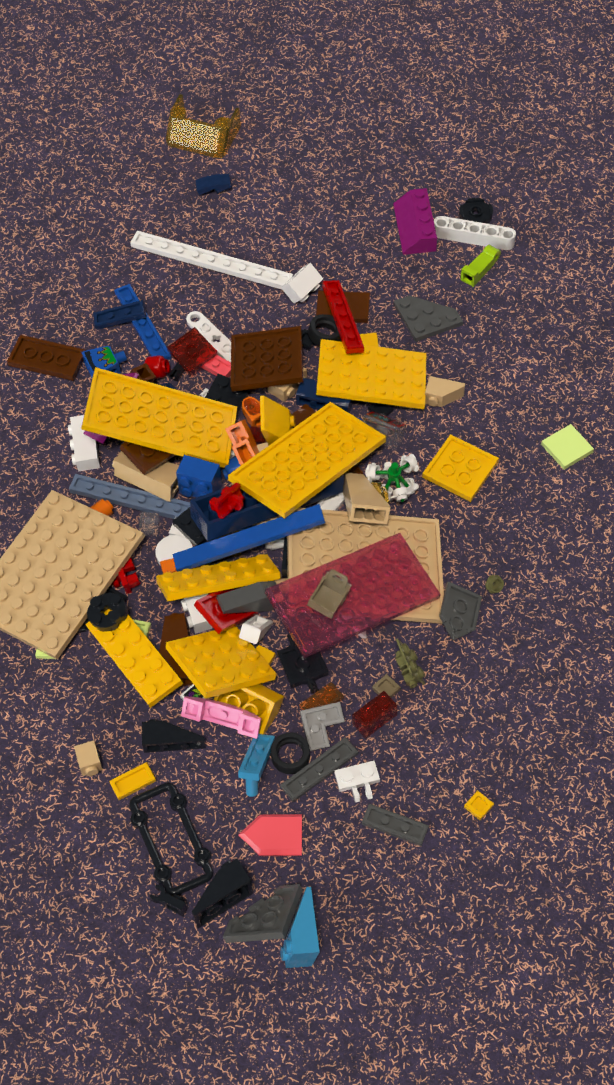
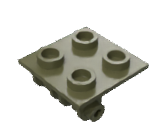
M396 639L400 650L395 653V659L402 671L401 673L406 685L410 688H415L418 682L426 685L423 679L425 673L416 663L418 657L413 649L410 650L406 643L403 644L400 640Z

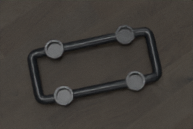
M167 782L132 797L129 802V808L132 813L130 818L131 824L134 828L139 829L154 864V878L157 883L163 885L167 894L173 896V894L180 895L209 882L213 877V869L210 865L211 854L208 849L202 847L185 809L187 806L185 796L178 793L174 784ZM166 791H169L171 796L169 801L170 807L173 811L178 812L195 850L194 861L203 868L205 873L175 888L172 887L170 882L172 878L169 867L163 865L146 826L148 823L147 815L139 810L137 805Z

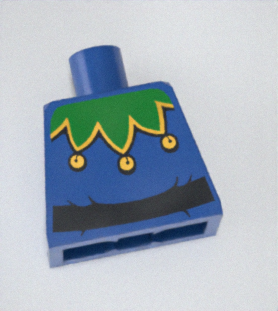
M110 346L81 352L84 364L91 378H93L95 367L120 374L119 363L127 361L124 351L114 354Z

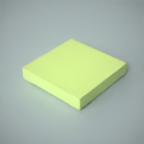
M571 424L541 442L545 450L564 470L594 451V448Z

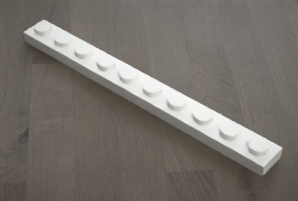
M137 231L130 242L131 247L278 289H281L293 277V274L141 231Z

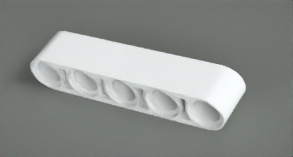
M438 216L434 219L436 235L440 239L485 247L490 244L497 249L511 250L515 245L516 232L509 227L445 216Z

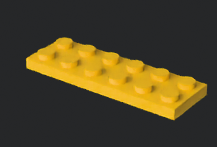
M259 554L255 557L239 558L230 562L223 561L219 564L203 565L199 568H187L173 573L166 572L162 575H157L156 581L168 602L248 586L257 582L280 579V571L268 554Z
M107 609L104 611V614L108 615V612L112 610ZM128 614L125 621L122 620L118 624L119 627L112 631L103 632L97 630L90 621L85 624L150 708L183 684L182 680Z

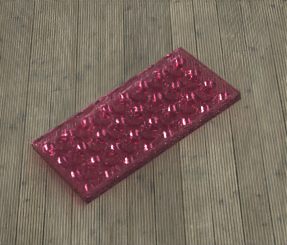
M401 533L265 590L267 598L304 658L439 599L441 595ZM331 569H334L347 576L348 583L352 587L342 606L340 605L333 618L330 619L307 606L321 582L322 577L327 572H330Z

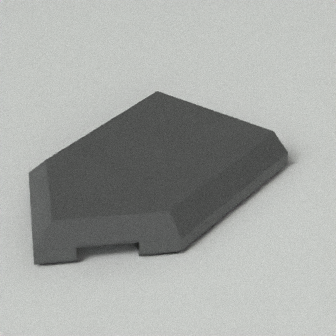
M447 582L439 617L451 639L455 640L475 630L482 596Z

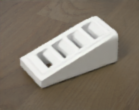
M254 615L242 624L239 638L257 644L272 626V620Z

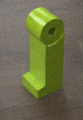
M490 244L487 245L478 257L468 266L465 265L461 269V281L474 287L499 259L501 251Z

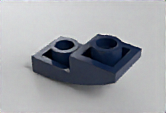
M215 174L195 180L199 195L213 189L219 193L232 187L229 174Z

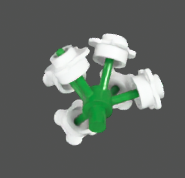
M413 454L401 457V467L396 462L392 464L391 462H386L383 470L375 463L367 465L365 475L370 483L372 480L376 481L380 478L388 480L386 484H380L375 487L386 501L396 499L397 502H404L408 499L407 497L419 488V485L414 483L413 478L404 479L401 476L402 470L406 473L419 470L416 457ZM396 483L397 489L393 490L390 484Z

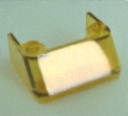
M180 94L170 110L166 143L169 147L213 158H223L241 128L239 108L235 109L231 118L220 117L214 124L185 118L186 110L184 108L183 95Z

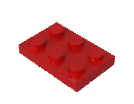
M238 588L213 592L198 599L194 604L196 609L218 634L259 613L223 614L216 597Z

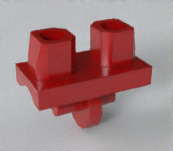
M235 483L231 487L226 486L222 489L220 497H213L209 501L211 510L217 512L218 518L224 519L234 509L241 510L243 508L245 498L240 491L241 486L239 483Z
M131 557L111 584H114V587L117 588L121 582L126 594L132 593L131 588L140 585L136 572L126 575V572L135 569Z

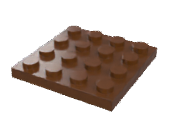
M301 326L231 335L230 387L232 392L303 382Z

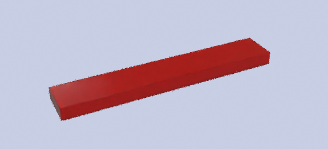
M323 281L322 287L346 354L364 353V345L340 281Z

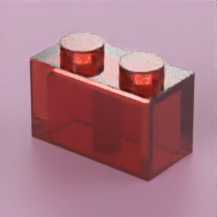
M383 691L352 714V724L366 739L397 716V704Z

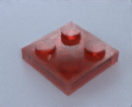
M195 327L167 347V351L189 375L217 355V350Z

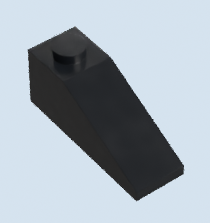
M151 719L147 722H142V747L144 753L206 749L204 736L165 721Z

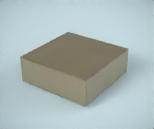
M386 674L372 686V689L387 702L401 690V687Z

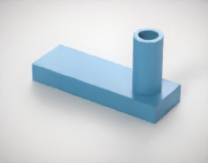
M259 734L258 738H253L238 771V777L245 779L247 796L254 797L258 795V781L270 756L271 745L275 740V736Z

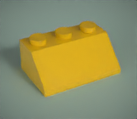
M261 684L214 696L213 700L242 708L261 718L259 734H265L278 714L284 696Z

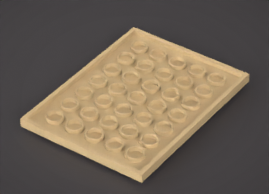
M51 490L0 558V630L58 660L87 619L90 600L107 591L119 574V571L144 539V533Z
M298 508V509L295 510L294 512H297V511H300V510H303V509H306V508ZM322 510L325 519L324 524L287 536L288 612L323 615L307 606L321 582L322 577L327 572H330L331 569H334L347 576L348 583L352 585L347 598L342 606L340 605L334 616L443 624L439 617L444 597L439 519L389 515L387 524L349 521L348 514L345 511Z

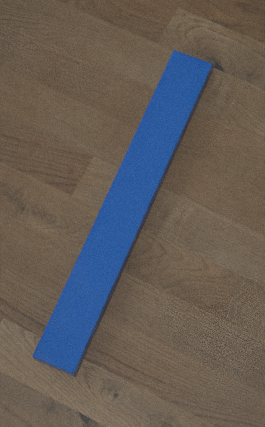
M318 504L291 513L285 519L280 517L174 553L173 558L176 570L178 572L187 568L192 569L324 524L325 519L321 506Z

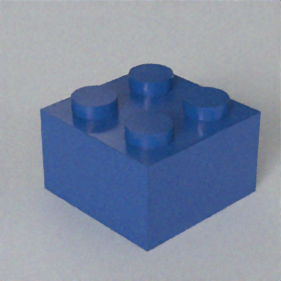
M187 455L183 456L176 471L179 492L182 495L198 498L221 489L220 464Z

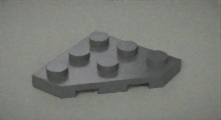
M410 295L393 301L395 309L415 342L463 325V320L454 308Z
M301 885L279 886L273 890L274 895L265 901L262 898L248 907L249 912L238 918V916H235L229 920L223 935L225 942L285 939L303 891Z

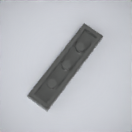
M345 737L283 782L280 788L292 802H295L333 774L334 770H338L357 756L358 751Z

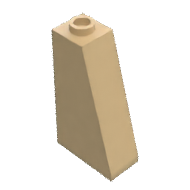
M122 451L113 460L114 476L170 502L179 489L176 471L179 467L177 464L164 462L146 475H143Z
M345 473L343 496L349 521L387 524L391 508L387 501L364 474Z

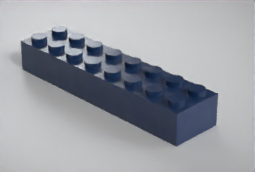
M341 475L301 507L342 493L344 475ZM222 489L190 500L191 518L207 541L279 516V514L242 489L240 491L245 498L243 508L241 510L234 509L224 519L218 518L217 512L211 510L209 504L213 497L218 498L221 496Z

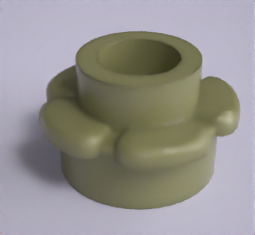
M491 575L488 577L485 587L492 594L499 593L504 587V581L499 575Z

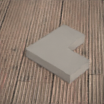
M340 702L300 711L310 752L330 747L325 727L345 722Z

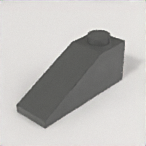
M265 581L220 594L216 599L223 614L272 611L282 598V595L275 581Z

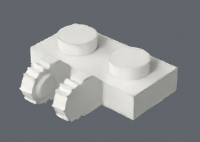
M375 761L334 770L339 792L351 789L354 801L360 802V794L357 788L364 786L366 797L368 799L373 798L370 785L380 782Z

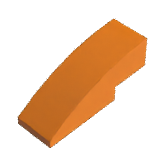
M246 419L225 428L233 444L231 447L240 466L259 453Z

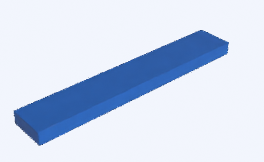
M130 284L114 290L121 305L140 301ZM147 313L145 318L131 321L150 356L161 355L167 360L172 359L170 352Z

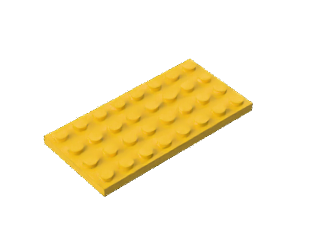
M95 367L81 429L182 457L184 455L220 464V467L225 468L226 465H229L232 446L225 428L235 424L237 406Z
M329 402L228 475V481L233 484L239 483L240 489L285 519L384 444L386 436L334 403Z

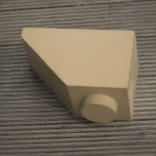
M430 376L425 391V404L443 407L464 397L465 383Z

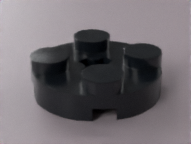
M470 198L465 201V204H461L459 209V217L463 220L490 224L493 216L492 205L490 203L488 205L481 198Z
M105 593L93 597L87 610V617L92 626L103 632L118 628V624L122 620L125 621L128 614L124 600L117 593ZM107 609L112 610V611L108 612V615H105V614H104V611H105V610H107Z

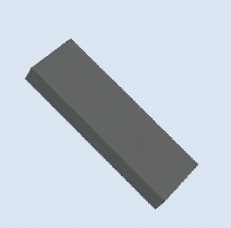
M372 804L368 805L362 820V825L421 847L429 825Z

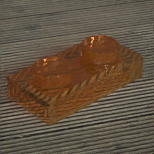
M330 682L299 704V708L306 710L342 701L344 696Z

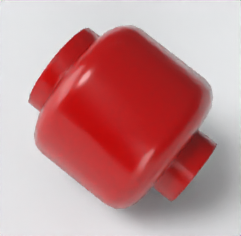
M149 356L145 359L144 364L146 363L156 376L155 379L167 376V373L170 371V364L164 356Z

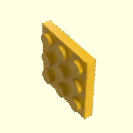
M450 434L422 473V478L471 502L498 464L499 458Z

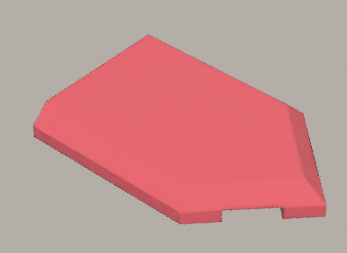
M302 814L259 815L238 836L259 856H302Z

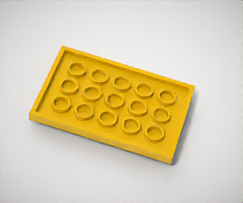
M321 339L316 395L418 409L425 408L426 353L364 345V353L346 354L342 342Z

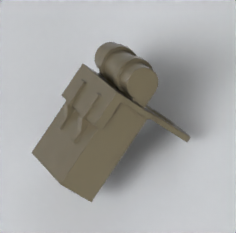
M331 569L330 572H327L322 577L307 606L332 619L340 605L342 606L352 587L348 583V577Z

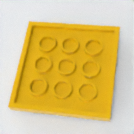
M237 626L221 634L213 630L166 642V650L205 699L275 680L277 674L250 642L239 638L240 630Z

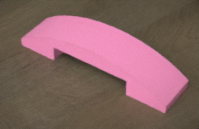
M184 697L181 717L198 722L203 719L237 729L239 734L258 738L261 718L242 708L215 700Z

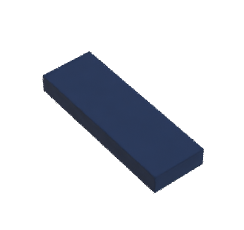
M140 300L94 312L96 330L145 318L144 301Z

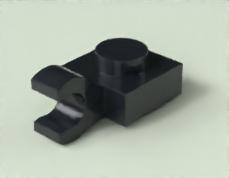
M156 884L155 888L161 894L157 897L151 894L149 896L151 901L162 904L165 908L183 917L187 911L185 900L179 895L173 894L171 896L167 894L163 886Z

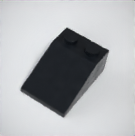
M238 859L229 860L221 866V869L217 871L194 907L192 915L198 929L253 894L251 879Z

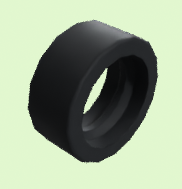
M321 314L312 318L308 329V336L314 344L320 346L321 339L340 341L341 337L333 316ZM326 327L331 329L335 334L325 335L323 333H320L316 328Z
M297 733L279 735L271 745V760L274 767L284 774H296L308 765L310 747L307 740ZM286 744H296L301 747L303 755L295 763H285L279 759V749Z

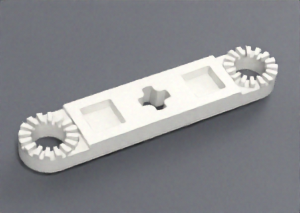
M198 311L190 312L186 317L187 325L197 335L201 336V339L203 337L206 340V344L218 356L231 362V341L202 313ZM194 317H195V318L197 317V318L200 319V320L197 321V322H192V321H191V319L194 318Z

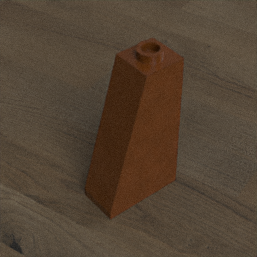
M172 613L164 618L159 653L182 680L183 684L180 687L193 684L192 681L166 650V642L189 637L185 614Z

